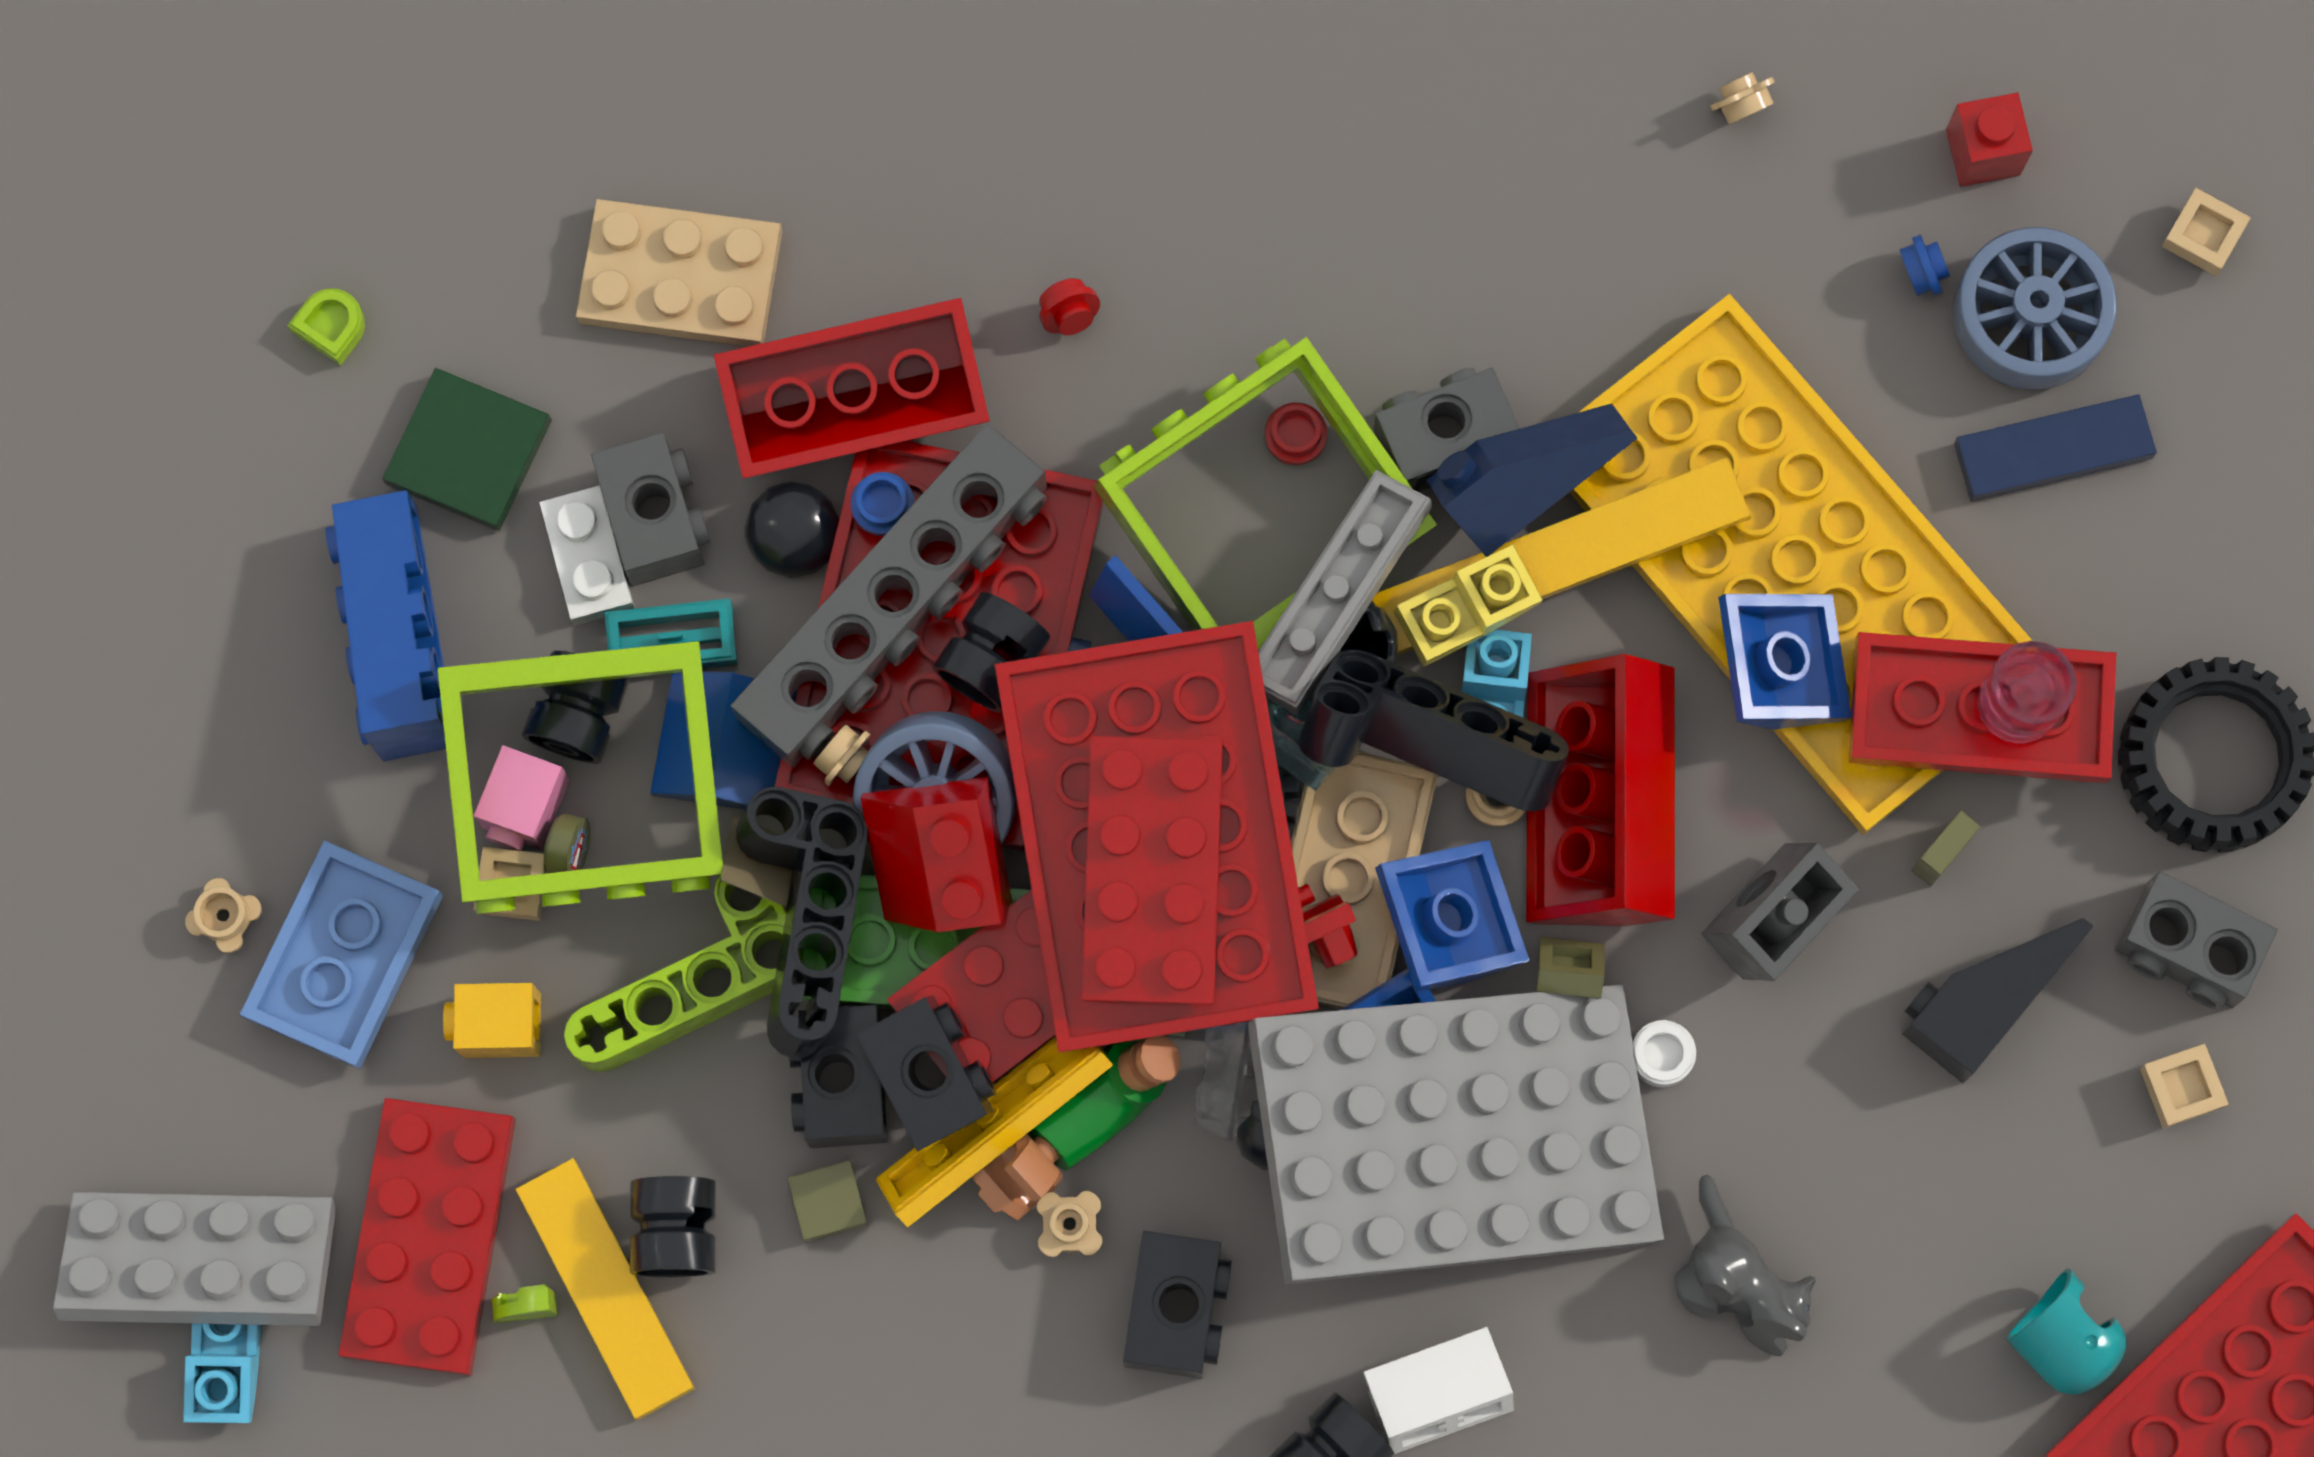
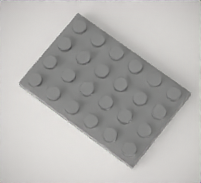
M1623 984L1603 986L1601 999L1535 992L1254 1018L1248 1022L1285 1284L1652 1245L1664 1241Z

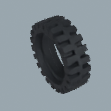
M2214 657L2209 662H2203V659L2188 662L2181 668L2176 667L2165 673L2138 699L2129 713L2120 735L2122 742L2118 750V765H2122L2123 772L2120 775L2123 790L2129 789L2132 795L2129 801L2136 813L2142 811L2148 817L2146 824L2153 831L2157 832L2161 829L2169 834L2168 841L2179 846L2184 842L2191 844L2192 850L2207 852L2210 849H2218V853L2230 852L2238 847L2244 846L2246 848L2270 836L2282 827L2298 810L2312 786L2310 781L2314 775V732L2309 733L2308 730L2311 718L2306 707L2298 709L2295 704L2298 698L2296 693L2289 686L2285 690L2276 684L2279 677L2272 672L2266 670L2261 674L2254 671V663L2241 660L2237 664L2229 663L2228 657ZM2222 695L2245 703L2266 721L2277 742L2279 768L2271 791L2258 805L2239 814L2211 815L2188 807L2169 791L2157 769L2155 742L2162 721L2174 707L2195 697Z

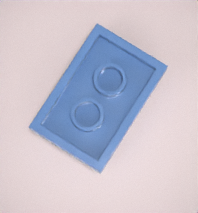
M324 840L239 1015L248 1021L360 1070L444 895L433 887Z

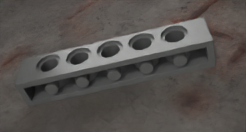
M987 423L730 705L736 720L793 769L804 757L808 761H812L819 756L834 737L835 732L831 727L843 713L848 710L854 714L869 701L878 686L873 680L889 663H892L895 667L900 665L913 652L920 641V637L916 634L932 615L937 619H941L953 608L963 592L958 586L974 569L981 573L997 559L1005 546L1001 539L1016 522L1024 526L1041 510L1047 500V496L1043 494L1047 489L1045 471ZM975 495H988L997 502L995 510L983 518L969 516L963 511V506L968 499ZM934 541H944L955 548L951 559L940 565L929 564L920 556L923 549ZM891 588H904L913 595L910 604L898 612L886 611L878 605L881 595ZM851 634L862 635L870 641L866 653L857 659H844L835 652L839 641ZM816 681L827 687L824 699L815 706L803 707L793 701L795 690L805 682Z

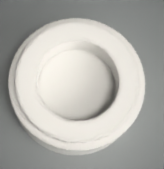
M1668 1020L1651 1022L1645 1025L1633 1040L1637 1074L1648 1085L1660 1088L1674 1086L1683 1081L1694 1066L1696 1060L1694 1040L1690 1033L1678 1023Z

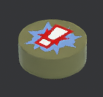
M563 813L555 819L550 828L544 851V867L547 873L582 870L590 843V823L587 818Z

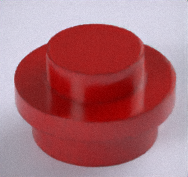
M1076 278L1064 279L1051 285L1041 295L1039 299L1041 307L1039 319L1043 328L1049 333L1074 335L1091 325L1094 316L1100 309V300L1095 290L1086 287L1082 280Z
M1288 403L1277 408L1268 418L1265 426V442L1268 450L1277 460L1288 465H1304L1315 460L1324 450L1327 442V425L1323 416L1312 406L1304 403Z

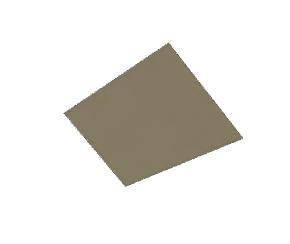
M733 815L720 880L786 907L793 869L762 863L749 858L740 849L736 840V827L740 817ZM759 825V827L764 832H767L772 835H780L777 832H774Z

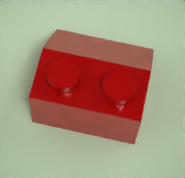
M989 776L912 789L907 787L862 793L860 799L865 824L868 829V840L884 920L933 932L1002 923L1012 901Z

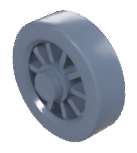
M2043 227L2015 229L2001 234L1985 244L1968 264L1958 284L1953 302L1955 332L1969 359L1991 378L2012 387L2031 390L2047 389L2065 384L2086 371L2107 343L2117 315L2115 286L2101 258L2078 238L2059 230ZM2027 266L2028 278L2025 279L2017 267ZM2042 267L2056 273L2052 278L2042 275ZM2000 277L2007 287L1995 284L1993 281ZM2065 279L2073 288L2063 291L2059 284ZM1983 301L2002 307L2001 309L1982 314ZM2081 304L2082 313L2067 307ZM2008 324L2011 329L2010 333L2000 346L1996 345L1987 335L1986 330ZM2064 329L2078 333L2074 342ZM2019 336L2028 339V360L2007 353ZM2042 337L2046 338L2058 356L2042 361Z
M942 711L923 712L908 716L887 728L869 749L855 779L854 806L863 813L860 799L862 793L941 785L951 781L972 779L983 770H986L990 780L1001 843L1003 844L1018 810L1009 752L989 729L968 717ZM941 740L947 742L941 763L934 764L926 741ZM957 746L967 750L977 758L960 771L951 766ZM909 748L917 769L900 758ZM890 776L903 785H889Z

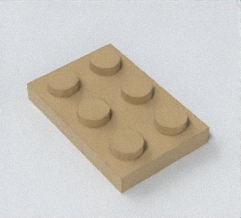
M597 199L576 313L577 321L581 325L745 347L764 343L783 232L781 223Z

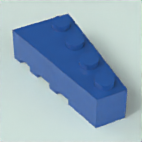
M407 490L332 504L334 525L327 526L325 533L332 563H339L342 586H338L335 589L336 600L342 623L347 624L350 647H346V660L352 683L355 684L358 704L356 719L363 745L370 744L383 761L446 749L438 668L445 667L417 506Z

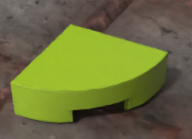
M545 1284L519 1288L517 1293L513 1294L498 1293L491 1299L493 1323L558 1316L557 1293Z

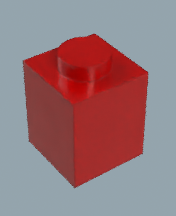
M2018 92L1959 103L1956 105L1946 128L1960 187L2020 176L2033 151Z

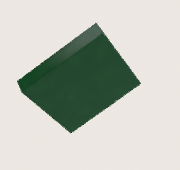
M435 367L382 479L388 486L400 491L407 490L412 496L500 532L552 420L550 415Z

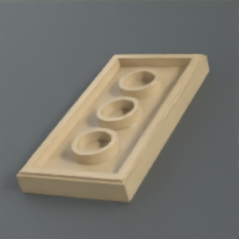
M1359 751L1348 765L1341 767H1328L1310 759L1297 821L1291 839L1298 888L1308 883L1316 901L1302 907V910L1335 894H1339L1343 902L1347 901L1357 920L1349 925L1353 932L1358 955L1335 967L1325 968L1313 943L1308 944L1318 1005L1340 1010L1391 979L1399 939L1375 867L1381 863L1420 855L1438 778L1437 774L1411 763Z

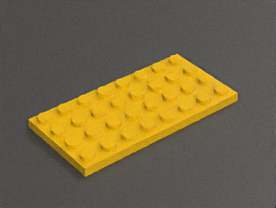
M1730 293L1579 411L1582 412L1612 403L1637 437L1634 442L1569 492L1585 512L1728 457L1751 519L1632 566L1730 681L1718 598L1724 594H1833L1850 710L1852 708L1855 638L1858 632L2037 646ZM1851 719L1842 722L1774 729L1773 731L1863 836L1944 771L1849 763Z

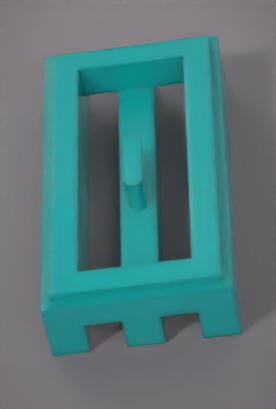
M731 598L604 612L608 650L699 641V644L722 642V648L700 650L702 668L738 665ZM718 617L720 620L719 627L620 637V628Z

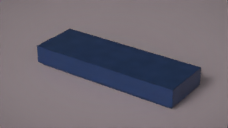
M2140 394L1959 436L1954 442L1971 502L2150 460L2157 453Z

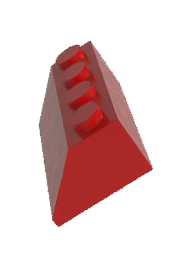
M961 298L713 354L742 479L990 422Z
M1620 654L1529 672L1527 720L1558 733L1567 742L1569 753L1549 805L1540 811H1527L1526 923L1537 925L1631 926L1675 919V667L1629 654Z

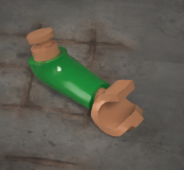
M1158 1036L1106 1046L1103 1051L1113 1066L976 1173L972 1178L980 1187L979 1197L994 1213L1003 1211L1015 1220H1020L1038 1203L1039 1199H1042L1046 1193L1053 1192L1062 1182L1063 1174L1056 1166L1068 1171L1119 1134L1153 1100L1161 1095L1166 1082L1177 1076L1180 1070L1181 1058L1175 1044L1165 1036Z

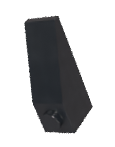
M2084 918L1954 973L1939 989L1928 982L1904 1011L1914 1020L1902 1035L1960 1082L1964 1083L1975 1073L2092 929L2093 925Z

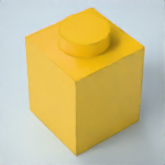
M533 983L454 984V1002H445L443 1010L445 1041H453V1049L463 1058L540 1057L541 992Z

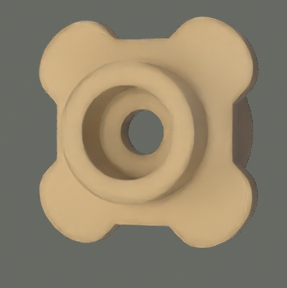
M1751 72L1719 87L1723 99L1710 105L1711 110L1714 111L1721 108L1729 125L1770 106L1774 102L1766 86L1774 83L1773 77L1757 82L1754 73Z
M845 725L814 761L813 764L827 775L824 781L827 786L837 776L845 783H848L858 772L863 759L868 753L863 747L870 736L866 730L860 736L848 725Z
M215 878L208 881L204 886V892L196 900L194 910L186 915L185 925L192 935H205L214 940L218 949L223 953H234L242 947V935L250 922L260 918L262 906L255 896L247 895L243 897L232 890L229 882L225 879ZM222 910L229 912V918L226 921H219L218 914Z
M1083 1191L1077 1197H1059L1056 1193L1049 1192L1042 1199H1039L1037 1211L1043 1217V1234L1038 1238V1246L1043 1254L1048 1257H1057L1061 1252L1073 1253L1079 1251L1085 1256H1091L1100 1250L1103 1241L1102 1236L1096 1231V1215L1101 1210V1201L1096 1194L1090 1191ZM1067 1218L1075 1220L1076 1226L1074 1229L1066 1230L1063 1223Z

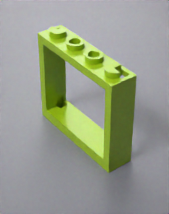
M1307 337L1292 347L1285 338L1274 346L1269 347L1254 359L1260 369L1241 382H1239L1234 373L1230 374L1202 394L1208 402L1202 409L1190 417H1187L1182 408L1151 429V432L1156 437V440L1137 453L1129 444L1099 465L1105 475L1097 480L1093 488L1193 631L1218 627V625L1123 489L1293 372L1369 480L1375 470H1378L1412 488ZM1430 513L1427 514L1408 545L1437 526ZM1296 592L1253 621L1258 650Z
M699 641L438 668L462 903L476 902L477 914L516 910L515 897L541 894L542 907L581 903L580 890L606 887L607 900L646 896L645 883L671 880L672 893L711 889L710 876L721 875L723 860ZM681 673L701 857L480 881L460 695Z

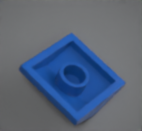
M1116 555L1105 564L1089 596L1128 641L1183 632Z
M1724 594L1718 597L1737 722L1774 730L1842 722L1851 719L1833 594Z
M702 671L717 806L745 810L751 798L758 791L775 786L781 758L736 720L730 706L755 678L732 672ZM672 673L650 793L652 796L695 802L681 673ZM798 689L795 690L794 695H793V701H794V702H795V700H796V695H797Z
M1489 840L1381 863L1375 867L1415 990L1457 986L1524 965L1530 961Z

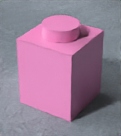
M502 745L474 813V817L481 827L488 830L485 839L509 850L522 851L524 844L542 850L570 783V778L563 767Z

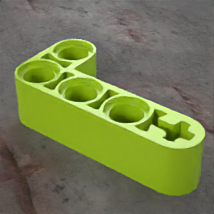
M720 875L715 883L714 895L716 904L732 936L580 1008L571 1015L565 1027L564 1037L567 1048L582 1066L591 1071L606 1072L614 1070L772 994L777 968L768 969L758 965L757 953L766 942L782 940L786 918L783 906L762 897L758 906L752 910L745 912L737 911L730 907L729 904L730 896L737 887L721 881ZM803 949L798 950L801 962L803 960ZM723 968L731 972V984L722 995L707 997L699 993V980L708 970ZM655 996H665L671 999L673 1004L672 1013L666 1021L655 1026L646 1025L641 1022V1008L647 1000ZM622 1011L625 1012L626 1019L638 1033L637 1036L631 1039L622 1027L624 1025L616 1016ZM598 1025L605 1033H609L604 1037L607 1047L600 1052H596L590 1045H585L591 1041L588 1030Z

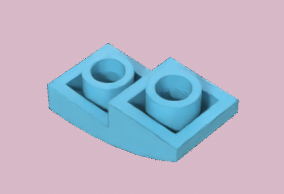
M1494 630L1466 645L1461 692L1523 717L1532 634Z
M192 1324L191 1355L185 1356L183 1422H252L262 1325Z

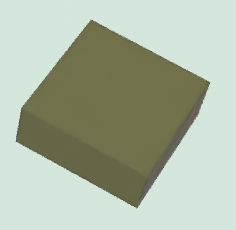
M1960 810L1911 871L1928 885L1932 886L1981 826Z
M1540 936L1536 991L1601 999L1604 983L1605 944Z
M850 1160L787 1178L805 1243L869 1226Z

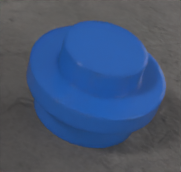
M1921 234L1912 237L1914 244L1899 250L1916 295L1919 296L1931 290L1934 296L1943 293L1939 281L1950 277L1938 242L1936 241L1925 246Z
M878 472L863 478L856 485L851 496V510L856 523L866 532L877 536H885L915 503L909 485L901 477L888 472Z

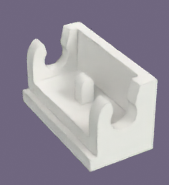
M1488 1327L1363 1371L1372 1406L1384 1438L1394 1451V1454L1514 1411L1513 1391Z

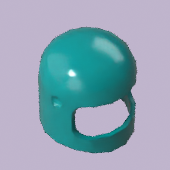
M2065 1269L2055 1279L2042 1298L2011 1329L2005 1339L2052 1389L2063 1394L2078 1395L2097 1387L2116 1370L2125 1354L2126 1335L2116 1318H2111L2098 1326L2085 1313L2079 1302V1297L2086 1285L2071 1269Z

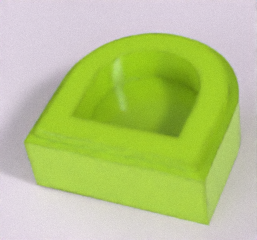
M329 288L311 295L287 327L291 333L341 366L361 340L366 323L364 313L352 295L340 289Z

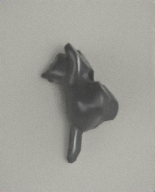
M1708 1174L1701 1176L1699 1180V1202L1708 1220L1710 1229L1696 1244L1688 1264L1676 1273L1675 1286L1678 1298L1685 1309L1703 1318L1723 1312L1733 1313L1751 1343L1760 1350L1781 1357L1787 1348L1785 1338L1801 1341L1806 1336V1328L1810 1325V1293L1816 1282L1815 1277L1808 1276L1798 1282H1787L1779 1279L1768 1269L1754 1244L1742 1233L1734 1229L1714 1179Z

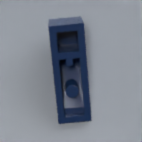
M1611 403L1476 440L1464 451H1458L1447 457L1439 466L1438 471L1427 479V482L1443 508L1480 551L1488 557L1634 442L1637 437Z

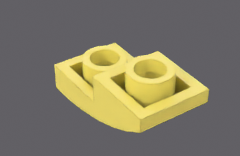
M1512 544L1458 570L1452 579L1398 604L1394 613L1422 666L1425 667L1539 605L1542 602V598Z

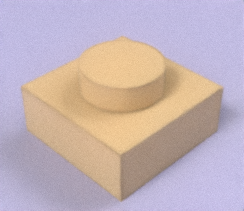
M2195 188L2161 247L2217 277L2251 217Z
M491 847L482 848L479 868L480 881L547 873L544 867V853ZM541 894L515 897L516 910L483 913L482 915L541 921ZM474 902L473 910L477 913L476 902Z
M2205 1044L2149 1062L2139 1068L2163 1129L2223 1109L2229 1105Z

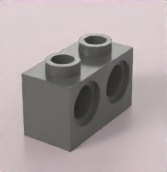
M2159 871L2146 884L2115 951L2129 957L2127 965L2144 976L2156 980H2163L2164 976H2168L2188 986L2186 994L2205 1006L2222 1009L2223 1005L2233 1008L2247 997L2278 929ZM2152 917H2164L2175 925L2178 932L2176 945H2163L2153 938L2149 928ZM2211 946H2223L2233 953L2237 962V969L2234 975H2225L2213 968L2209 960Z

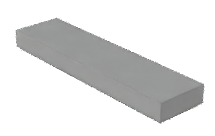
M1375 470L1258 651L1267 699L1299 715L1431 510L1430 498Z

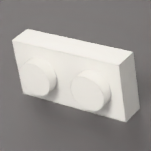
M600 485L539 502L573 625L605 617L604 612L635 609Z

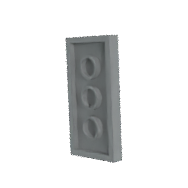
M73 1192L53 1310L58 1321L320 1326L336 1215L333 1198Z

